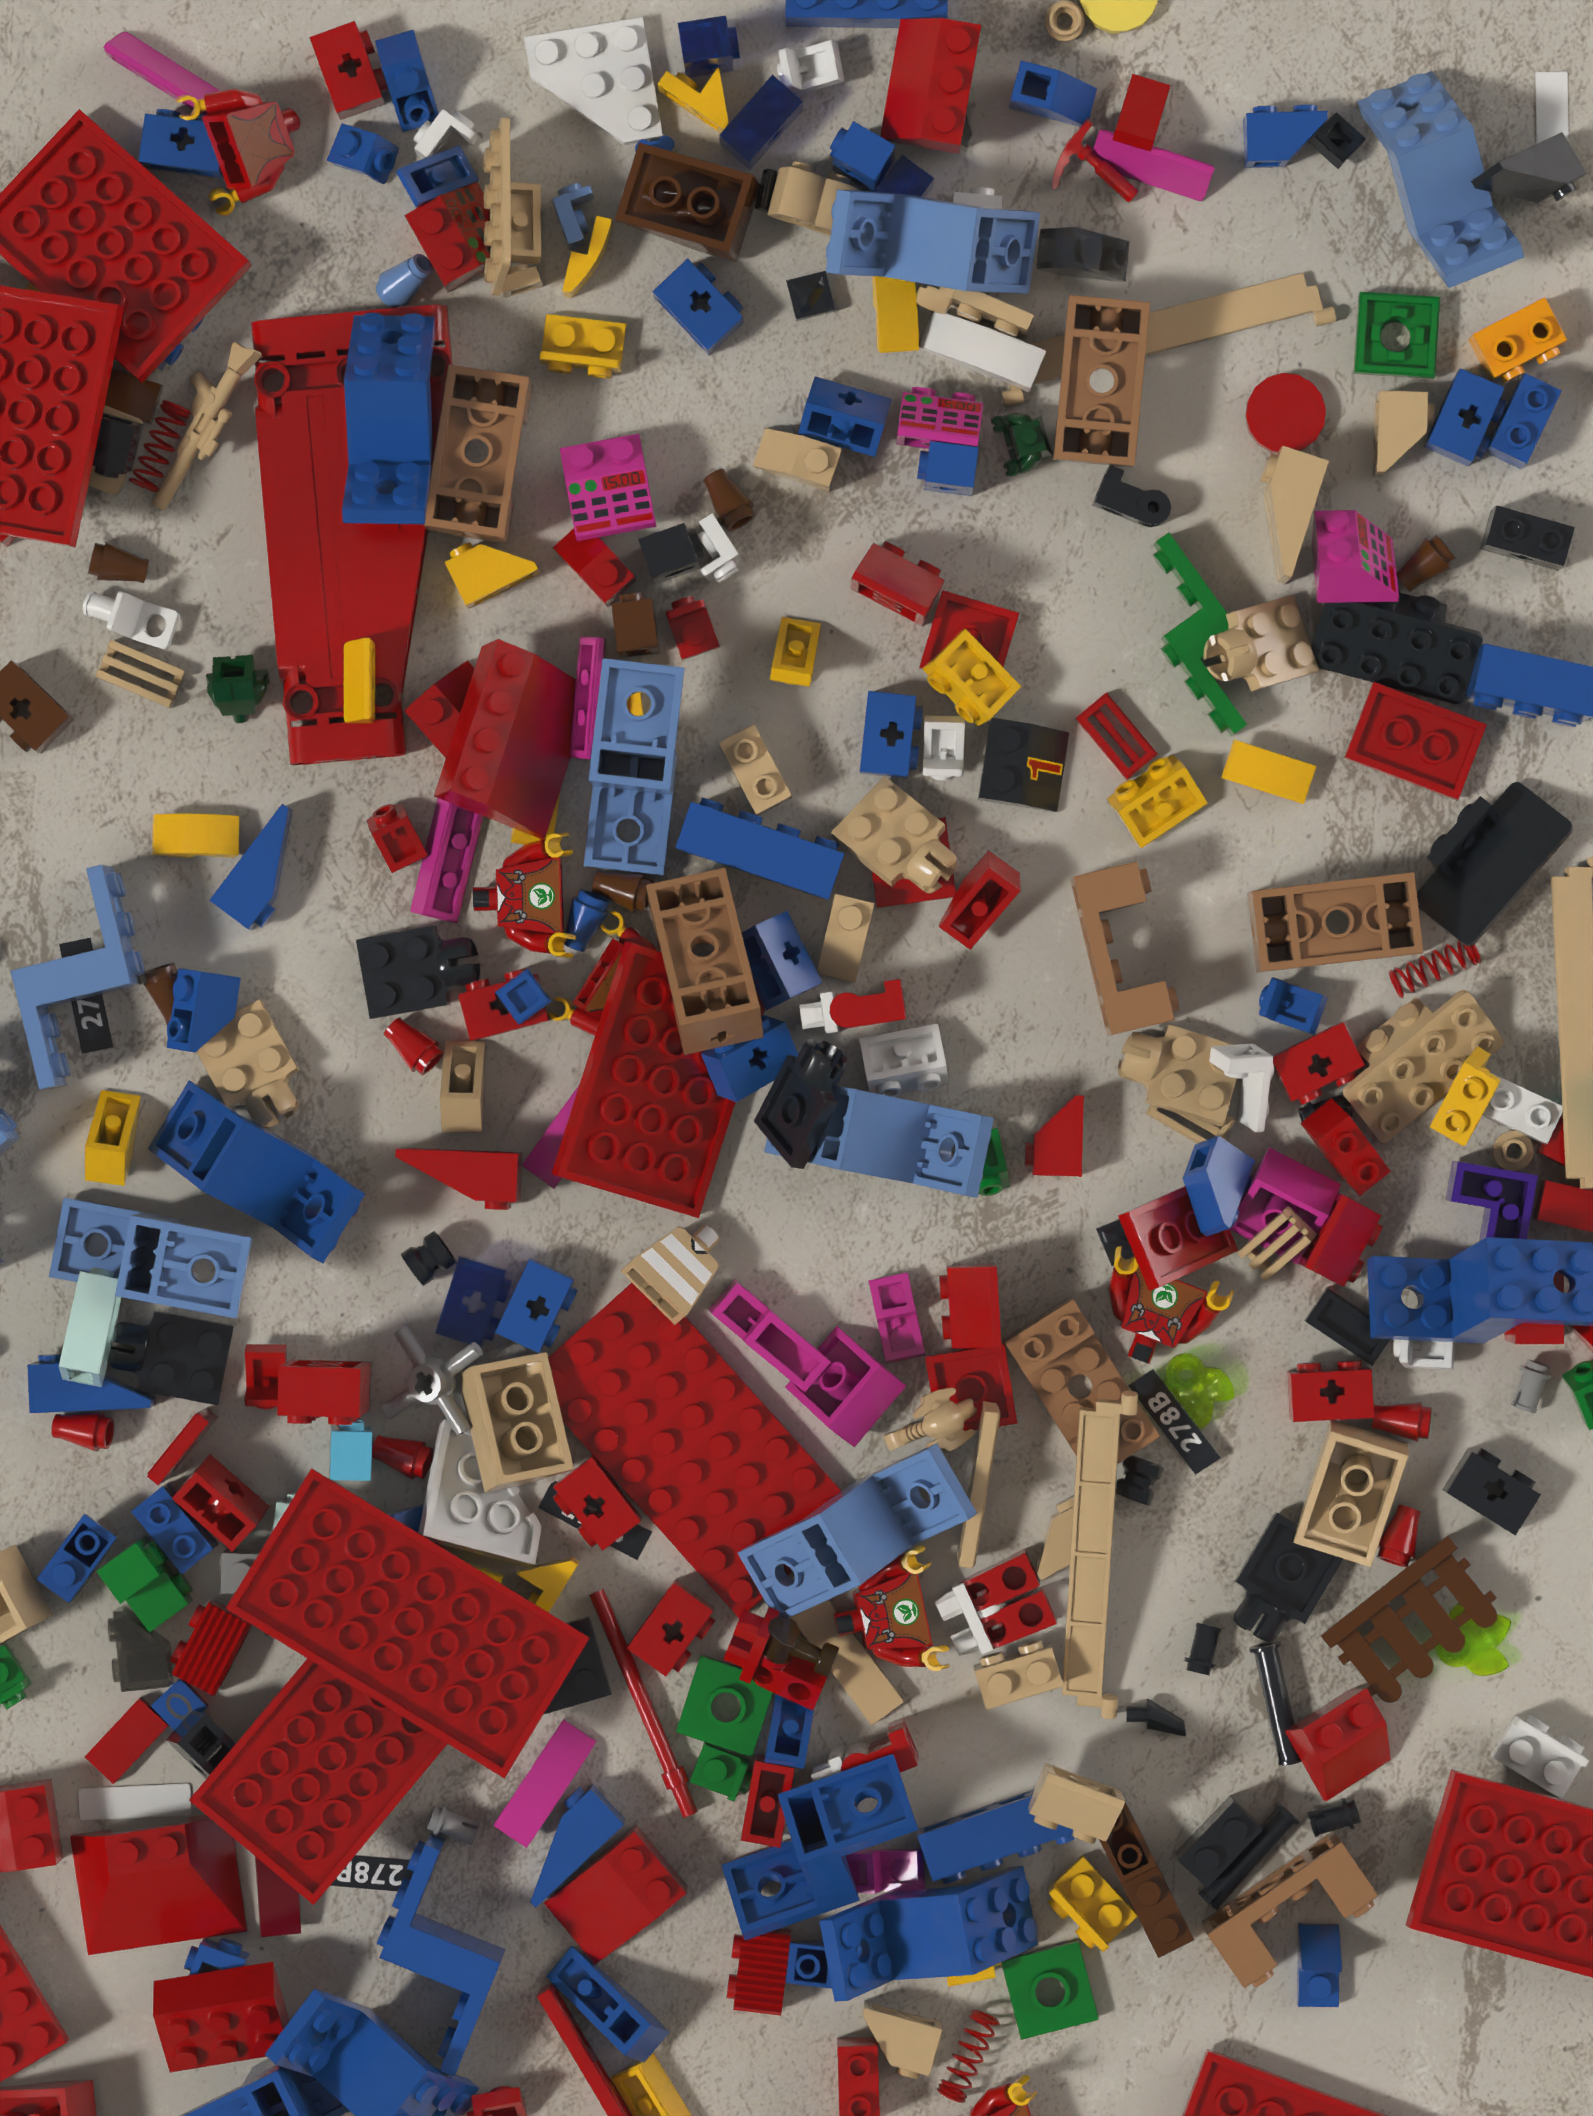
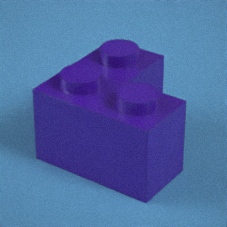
M1452 1161L1445 1200L1485 1207L1479 1241L1486 1237L1527 1239L1538 1175Z

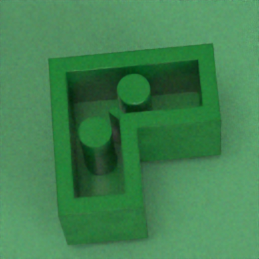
M144 1536L96 1572L119 1604L126 1600L150 1633L193 1601L189 1595L193 1589L183 1574L179 1571L176 1574L173 1573L165 1562L169 1558L158 1544Z

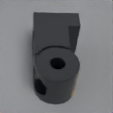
M1109 465L1092 506L1145 527H1156L1163 523L1171 511V503L1167 495L1160 490L1144 491L1122 482L1124 470Z

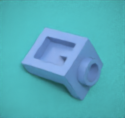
M575 183L558 190L559 196L552 198L553 206L569 250L584 246L582 234L589 232L582 210L574 211L573 207L594 199L590 185L582 188L580 183Z

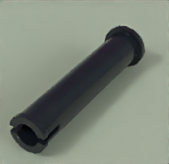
M1265 1642L1251 1646L1249 1651L1255 1654L1277 1751L1278 1765H1293L1302 1761L1285 1733V1730L1293 1726L1295 1722L1278 1652L1281 1642Z
M1279 1802L1274 1804L1276 1809L1261 1824L1262 1832L1208 1888L1204 1887L1198 1892L1208 1904L1211 1903L1215 1910L1218 1911L1225 1900L1294 1824L1296 1826L1301 1824Z

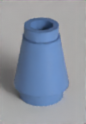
M415 254L413 257L382 272L376 284V292L379 298L392 308L408 305L432 273L433 267L431 262L424 255Z

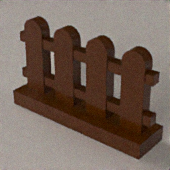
M1449 1536L1443 1538L1320 1635L1330 1649L1338 1644L1344 1652L1338 1656V1659L1343 1665L1351 1661L1368 1682L1369 1686L1367 1689L1370 1695L1374 1696L1377 1694L1384 1702L1393 1703L1400 1698L1402 1688L1396 1677L1405 1670L1409 1669L1414 1676L1419 1678L1427 1677L1432 1673L1434 1664L1427 1653L1438 1644H1441L1446 1651L1451 1653L1462 1650L1466 1640L1459 1628L1467 1621L1472 1619L1478 1626L1487 1628L1491 1627L1497 1620V1611L1491 1604L1497 1597L1491 1590L1485 1595L1481 1592L1465 1571L1471 1566L1465 1557L1459 1562L1454 1558L1452 1553L1458 1548ZM1432 1569L1439 1578L1426 1587L1420 1578ZM1444 1586L1448 1588L1464 1608V1611L1453 1620L1433 1596ZM1401 1594L1407 1603L1394 1612L1388 1603ZM1412 1611L1418 1615L1433 1634L1421 1645L1401 1621ZM1369 1619L1375 1628L1362 1637L1356 1628ZM1381 1636H1383L1401 1659L1390 1670H1388L1369 1646Z

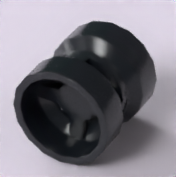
M435 1231L424 1237L423 1246H418L417 1248L410 1247L401 1253L403 1260L423 1286L434 1279L435 1273L438 1272L439 1268L447 1270L457 1263L449 1248Z
M1131 1455L1123 1461V1474L1126 1477L1116 1480L1115 1493L1150 1506L1154 1493L1149 1486L1154 1485V1482L1161 1478L1164 1468Z

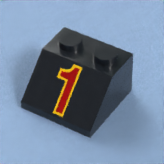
M991 718L978 800L1057 812L1070 732L1030 723Z

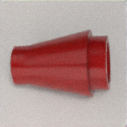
M400 1017L395 1019L383 1034L392 1043L412 1072H419L422 1076L431 1071L444 1054L438 1047V1041L410 1026Z
M1422 1402L1384 1406L1374 1405L1372 1429L1383 1430L1418 1442L1419 1438L1428 1439L1432 1407L1422 1406Z
M103 1412L70 1415L56 1414L53 1418L51 1434L53 1438L63 1439L98 1452L100 1449H109L114 1436V1420L112 1417H105Z
M381 1435L376 1437L372 1446V1458L383 1462L411 1480L415 1477L425 1478L431 1466L434 1453L433 1448L427 1447L425 1441L389 1438Z
M1398 1505L1395 1515L1380 1539L1377 1558L1397 1566L1408 1567L1410 1559H1415L1420 1511L1408 1506Z

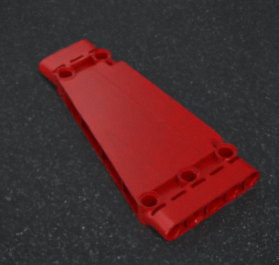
M421 305L251 322L253 349L262 353L259 360L255 363L254 383L257 388L258 406L255 407L277 666L280 682L283 683V706L286 713L290 765H308L406 755L402 698L428 530L423 524L343 523L342 506L349 465L344 373L346 371L348 355L340 354H348L354 315L378 313L383 316H404L416 313L422 316H435L434 346L445 345V347H433L432 359L440 358L444 360L446 366L443 374L439 377H430L434 461L449 364L453 365L447 305ZM278 372L283 374L285 378L284 385L279 391L269 392L265 390L264 381L270 373ZM370 638L375 643V689L379 686L387 685L392 688L394 693L393 700L389 705L384 707L375 705V716L397 714V718L376 719L373 723H332V720L344 719V644L352 640ZM302 692L309 693L313 698L311 710L304 714H297L292 706L295 696ZM317 721V725L293 727V723Z

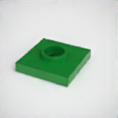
M1359 292L1353 374L1434 379L1441 297ZM1400 323L1408 329L1410 341L1405 349L1394 352L1383 346L1381 333L1386 325Z
M701 1654L676 1728V1733L752 1757L773 1692L760 1687L753 1679L750 1684L739 1680L743 1670L742 1667ZM725 1692L735 1695L741 1704V1711L738 1717L729 1722H722L716 1719L711 1710L713 1699L718 1694Z
M1079 1940L1016 1955L1001 1962L1021 2040L1099 2020ZM1049 1977L1058 1979L1065 1988L1063 2000L1054 2006L1042 2005L1037 2000L1035 1994L1037 1984Z

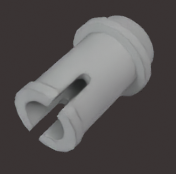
M1527 1359L1526 1365H1521L1520 1367L1523 1374L1511 1405L1524 1411L1536 1413L1546 1380H1551L1552 1376L1548 1374L1550 1366Z
M443 1805L442 1808L434 1806L426 1829L433 1831V1836L437 1837L438 1833L473 1845L480 1820H474L448 1811L446 1805Z

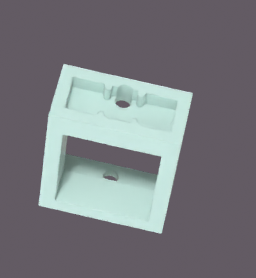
M90 1268V1273L82 1271L79 1273L59 1362L62 1380L97 1387L103 1386L122 1297L115 1296L118 1279L114 1278L115 1273L112 1271Z

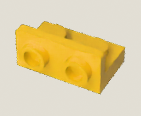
M546 314L542 351H540L539 360L541 364L548 365L547 371L571 374L572 368L587 369L588 376L610 379L612 372L621 373L627 325L626 323Z
M966 629L962 630L933 660L922 668L928 675L927 680L937 692L946 694L956 704L955 709L965 721L974 723L977 726L990 720L1022 687Z
M1173 754L1157 759L1148 767L1146 772L1134 780L1123 782L1107 798V801L1118 813L1140 848H1143L1208 804L1186 767Z
M1478 1046L1464 1061L1430 1125V1128L1461 1146H1465L1470 1140L1501 1082L1500 1078L1491 1074L1490 1070L1485 1068L1491 1054Z
M1083 1855L1047 1887L1048 1893L1052 1897L1048 1904L1063 1920L1070 1916L1079 1926L1075 1933L1090 1949L1097 1945L1102 1952H1105L1109 1948L1108 1943L1138 1917L1132 1907Z

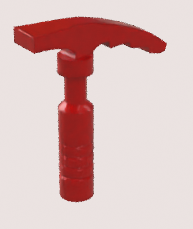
M1087 118L1068 140L1061 152L1053 173L1052 189L1056 190L1058 188L1064 167L1070 162L1069 157L1076 154L1080 160L1083 161L1085 159L1092 165L1095 173L1129 203L1139 190L1106 160H1100L1092 153V147L1087 143L1085 145L1082 144L1085 134L1093 125V122Z

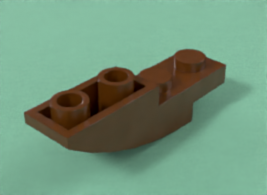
M1125 1802L1107 1841L1105 1842L1100 1839L1099 1841L1157 1957L1161 1958L1195 1940Z

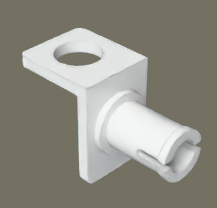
M90 591L83 602V614L108 622L106 627L108 630L163 650L169 649L180 618V613L143 601L122 591L117 593L116 599ZM154 615L163 616L166 622L164 632L158 637H151L146 628L148 620Z

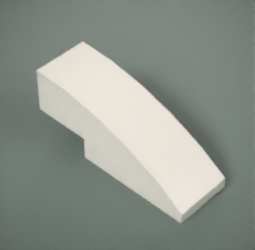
M932 312L919 343L920 349L991 379L992 377L1027 392H1030L1046 354V350L947 313L937 314Z

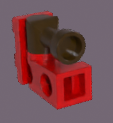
M771 1607L768 1608L764 1618L743 1610L723 1660L743 1668L739 1680L750 1684L753 1679L760 1687L813 1711L840 1647L824 1643L821 1649L801 1638L797 1623L791 1618L790 1620L778 1618L780 1611Z

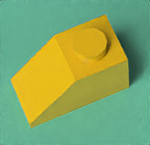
M471 542L452 550L449 553L451 559L444 562L468 609L540 574L537 565L533 561L482 544L473 547Z
M101 1090L85 1145L86 1181L125 1186L133 1158L141 1103L140 1095Z

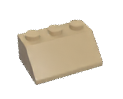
M547 1352L471 1366L458 1375L485 1493L525 1485L574 1470Z

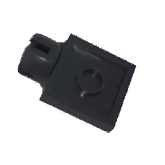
M428 926L356 940L370 1019L451 1005L449 998L450 990L454 987L471 984L480 978V963L459 965L458 963L460 958L478 955L473 940L467 937L443 940L438 934L437 926Z
M811 1038L803 1044L797 1056L787 1055L754 1119V1123L791 1168L804 1169L838 1104L833 1095V1088L839 1083L846 1069L847 1056L838 1047L824 1040L816 1043L814 1047L815 1040Z
M154 1310L149 1324L139 1325L128 1322L116 1324L113 1342L132 1345L133 1350L111 1346L109 1365L114 1369L133 1372L138 1375V1391L218 1405L234 1326Z
M1277 1512L1272 1516L1234 1580L1235 1583L1245 1590L1244 1598L1234 1614V1621L1244 1630L1251 1631L1262 1613L1263 1616L1256 1626L1253 1635L1267 1642L1276 1640L1285 1623L1290 1619H1296L1303 1624L1306 1623L1343 1558L1293 1543L1298 1525Z
M590 1616L566 1622L590 1638L544 1714L612 1695Z

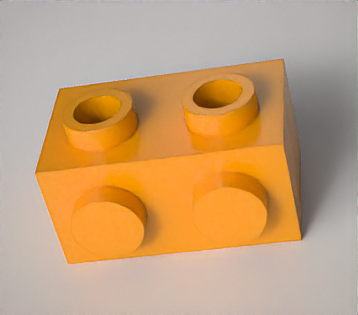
M1544 297L1474 333L1468 341L1489 381L1492 382L1501 378L1504 384L1525 373L1523 365L1535 359L1541 365L1560 355L1561 352L1558 347L1562 346L1567 339Z

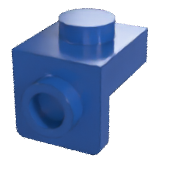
M341 123L327 161L337 167L366 175L378 183L385 184L390 171L394 167L399 148L378 134Z
M1272 977L1269 985H1266L1261 992L1259 1015L1271 1021L1315 1035L1328 997Z
M204 1938L199 1948L191 1946L184 1969L190 1971L189 1975L201 1973L204 1963L221 1969L246 1966L250 1953L242 1951L243 1945L230 1939L220 1938L219 1942Z

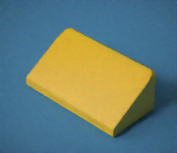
M370 638L352 640L344 644V721L346 723H373L375 721V643Z
M653 2053L644 2063L636 2061L611 2077L612 2082L633 2116H692Z

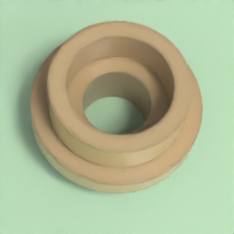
M1071 1L1054 3L1045 15L1046 31L1053 39L1060 42H1069L1076 39L1082 33L1085 25V16L1082 9ZM1066 15L1070 17L1072 25L1067 29L1059 27L1057 19L1060 16Z
M1518 1131L1504 1132L1494 1142V1159L1505 1170H1521L1533 1158L1534 1148L1528 1136ZM1512 1143L1518 1144L1521 1148L1520 1155L1515 1159L1507 1155V1147Z

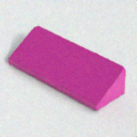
M128 32L119 33L106 42L103 47L110 59L174 99L181 95H190L196 99H203L204 94L220 91ZM191 100L180 102L191 110L194 109V104ZM200 111L199 114L207 115L208 113L207 111Z
M1104 129L1099 130L1092 153L1100 160H1106L1122 176L1197 201L1204 199L1215 169L1213 165L1153 146L1150 152L1112 140L1113 132Z
M583 636L579 638L570 755L573 758L591 759L602 660L606 655V638Z
M437 799L425 847L428 856L422 859L410 908L412 913L458 923L484 816L442 799Z

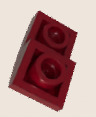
M255 1857L261 1937L301 1934L299 1893Z

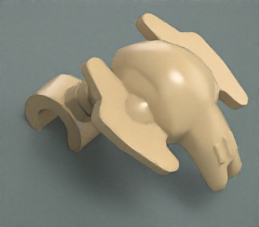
M954 1388L937 1390L922 1396L921 1405L914 1411L913 1418L918 1419L924 1416V1420L912 1425L907 1424L899 1430L883 1435L889 1451L925 1436L935 1439L927 1443L926 1447L937 1443L939 1448L945 1453L962 1446L974 1435L973 1429L963 1430L964 1421L977 1412V1408L973 1406V1400L966 1399L957 1404L950 1401V1396L956 1393Z

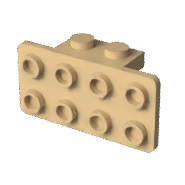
M505 117L500 118L497 130L491 129L489 148H485L483 161L484 172L490 173V185L486 184L484 190V209H490V221L485 223L484 245L491 246L490 258H486L484 280L486 283H491V294L496 296L501 295L511 262L539 264L541 260V184L510 181V118Z
M1466 990L1456 993L1434 1013L1415 997L1408 1004L1401 1006L1390 1019L1378 1029L1371 1031L1356 1046L1362 1060L1369 1067L1344 1087L1343 1095L1376 1139L1381 1143H1387L1449 1091L1464 1061L1477 1046L1492 1056L1503 1046L1504 1039L1474 997Z

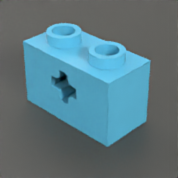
M356 1419V1422H353L352 1425H331L330 1480L371 1481L372 1428L371 1426H364V1419Z

